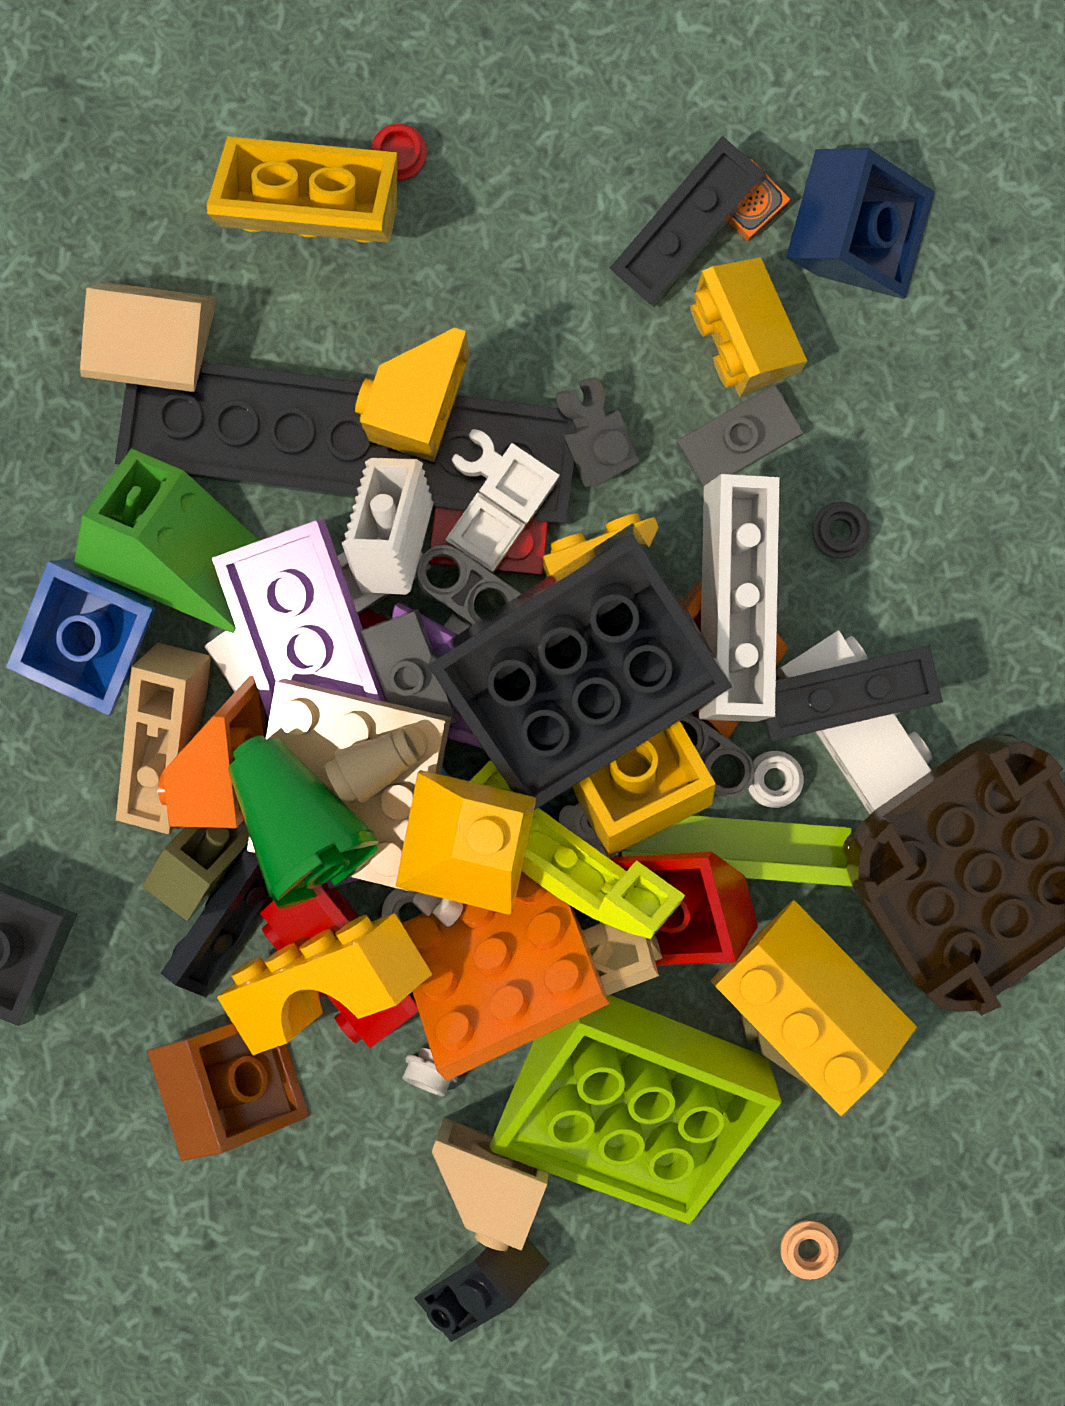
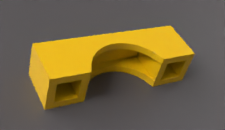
M395 913L372 922L367 915H363L343 926L336 932V936L333 935L330 929H327L306 941L299 949L295 943L283 947L268 957L265 963L261 957L250 960L231 974L235 983L218 995L217 999L252 1055L287 1044L323 1014L318 991L338 1000L359 1019L398 1005L428 979L432 973Z

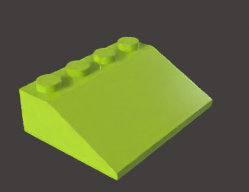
M607 995L609 1005L533 1041L490 1142L491 1152L681 1222L691 1224L782 1102L769 1060L763 1055L615 996Z

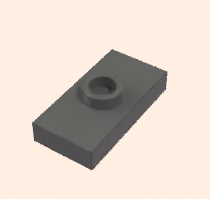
M774 384L680 438L676 444L704 490V486L720 474L734 475L800 437L804 432Z
M418 609L371 625L360 631L388 703L451 717L450 724L459 720L460 717L456 707L427 666L434 649Z

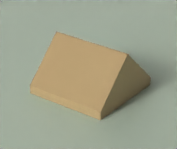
M108 282L87 287L80 362L81 377L195 392L215 312L216 297Z

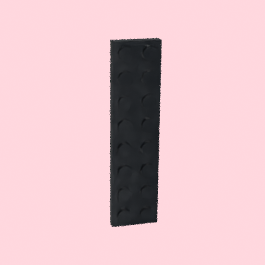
M202 361L195 392L126 383L115 464L119 466L132 448L184 470L190 477L355 498L359 495L357 488L362 486L360 479L364 477L362 471L366 469L365 461L370 458L417 459L423 463L422 469L425 471L424 477L427 478L426 484L430 486L428 492L432 494L431 500L434 501L432 509L441 508L465 512L476 494L480 493L479 490L487 478L483 475L467 476L462 474L454 466L452 458L457 454L468 462H475L482 457V447L469 439L471 430L476 429L490 437L494 445V451L502 457L511 443H513L560 475V479L540 506L532 521L566 526L574 459L564 434L576 427L573 420L566 417L559 408L456 395L435 462L369 441L360 422L361 414L355 412L357 398L363 382Z

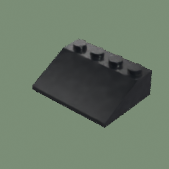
M633 523L433 650L427 665L512 792L537 798L534 810L732 688L730 680L680 596Z

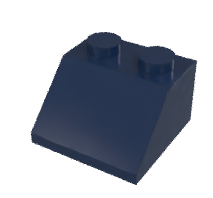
M870 148L816 149L786 258L816 276L906 299L934 191Z

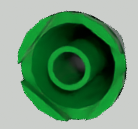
M259 735L245 741L234 750L233 756L235 760L230 764L228 772L269 896L279 909L291 908L317 897L313 888L328 881H331L334 886L338 885L363 867L376 854L378 848L375 844H379V841L374 832L280 739L272 738L266 740L263 735Z

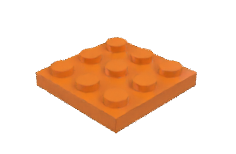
M521 871L514 910L511 915L463 903L461 915L449 927L445 926L433 912L429 916L421 914L402 923L432 973L428 979L413 991V995L436 1070L445 1081L451 1080L610 1004L574 907L544 889L523 871Z

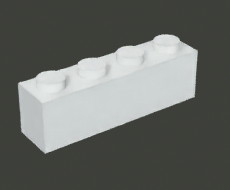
M720 474L704 486L701 633L730 680L732 688L699 708V719L757 722L775 717L779 477Z
M838 630L776 670V673L780 679L867 660L868 657L853 636L844 639ZM899 713L816 732L869 814L931 771L927 765L933 760L930 750L915 731L909 735L906 733L896 718V715Z

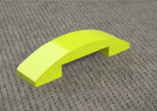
M491 760L469 781L512 792ZM539 808L534 810L522 871L565 903L611 927L651 939L685 897L683 893L637 860L628 871H625Z

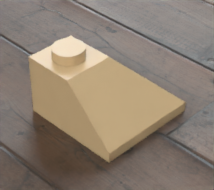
M444 1117L432 1149V1154L465 1228L475 1232L474 1238L489 1248L507 1251L508 1247L511 1246L522 1251L547 1187L549 1173L491 1152L490 1142L493 1136Z

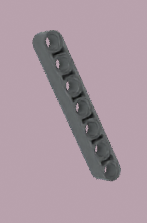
M438 545L430 548L422 555L417 566V581L424 593L470 626L481 620L474 610V600L480 592L485 590L496 591L504 598L506 604L521 595L517 590L463 552L449 545ZM446 557L457 565L459 578L452 587L439 589L428 581L426 567L435 558ZM692 713L680 719V722L685 723L689 727L692 734V743L710 775L712 764L719 756L728 754L737 763L738 774L735 780L724 787L716 784L714 794L722 797H735L744 793L750 787L754 778V765L751 757L742 748Z

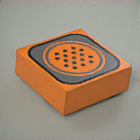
M767 175V178L732 217L729 223L749 242L789 204L790 198Z

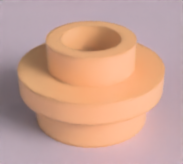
M799 1221L790 1226L782 1237L780 1244L781 1258L787 1269L799 1278L811 1280L825 1276L832 1270L838 1258V1243L834 1234L827 1226L818 1221ZM813 1239L819 1243V1252L814 1258L805 1259L799 1255L798 1248L802 1241Z

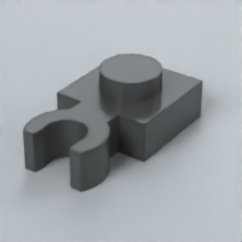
M594 377L579 381V386L584 396L582 404L579 402L578 395L574 389L561 391L556 394L560 411L566 417L572 419L576 427L564 434V437L585 487L599 486L639 462L619 410L604 412V387L599 379Z

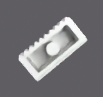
M370 458L365 461L366 469L362 471L364 477L360 479L362 486L357 488L359 493L355 497L357 504L352 506L354 513L349 515L351 522L347 524L349 531L344 533L346 540L342 542V546L356 587L361 593L406 595L412 588L434 501L431 500L432 494L428 492L430 486L426 484L427 478L424 477L425 471L422 469V462L417 459Z

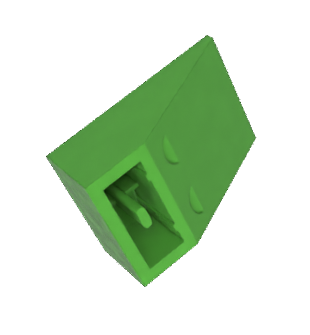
M131 448L82 515L74 566L234 634L237 628L212 558L260 540L184 470Z

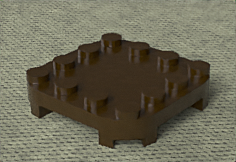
M999 732L993 736H987L966 746L874 810L857 827L856 832H853L846 838L843 845V853L847 859V872L853 889L909 981L940 1009L945 1008L953 1012L976 1011L981 1016L1002 1007L996 998L998 994L1065 948V783L1059 775L1063 768L1050 753L1007 732Z

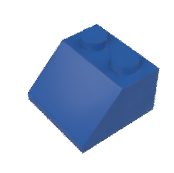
M73 558L48 561L6 668L104 714L113 715L130 674L131 666L134 664L156 608L137 592L74 566L75 559Z

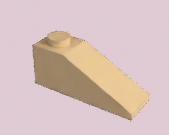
M157 642L131 666L116 821L165 834H170L173 831L174 827H169L167 805H162L159 799V778L162 771L199 732L206 705L211 662L210 655Z

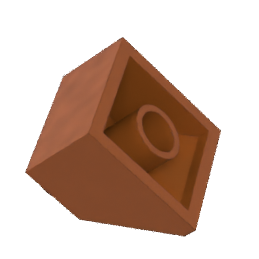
M232 1021L147 1050L181 1161L222 1154L309 1117L287 1044L252 1055Z

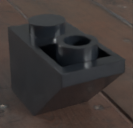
M528 1237L525 1240L522 1251L511 1246L508 1247L507 1251H499L478 1242L414 1299L427 1313L431 1324L442 1331L450 1342H453L511 1308L550 1263Z

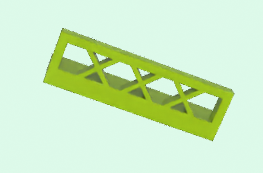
M690 816L620 852V857L713 852L745 875V878L852 886L847 872V859L843 853L844 842L851 834V828Z

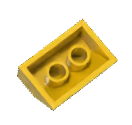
M227 136L207 201V214L220 227L240 228L249 232L271 231L298 234L303 237L323 236L353 239L363 243L373 241L390 243L397 211V152Z
M792 900L747 944L737 962H728L710 980L840 1116L885 1074L917 1028L795 900Z

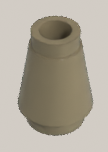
M401 729L393 734L390 733L336 750L335 758L325 763V770L335 792L345 805L349 806L358 800L365 804L409 769L411 765L420 761V758L409 735L404 729Z

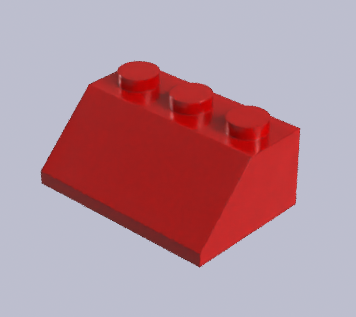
M327 882L313 888L317 897L291 908L279 909L273 901L260 913L267 922L262 927V931L277 950L292 943H295L299 949L306 941L327 929H330L333 935L336 936L338 930L358 918L359 915L336 887L328 888ZM318 991L319 999H321L325 993ZM413 992L398 1005L359 1019L342 1003L327 995L340 1011L334 1019L341 1030L353 1043L356 1044L363 1039L369 1048L373 1047L418 1012Z

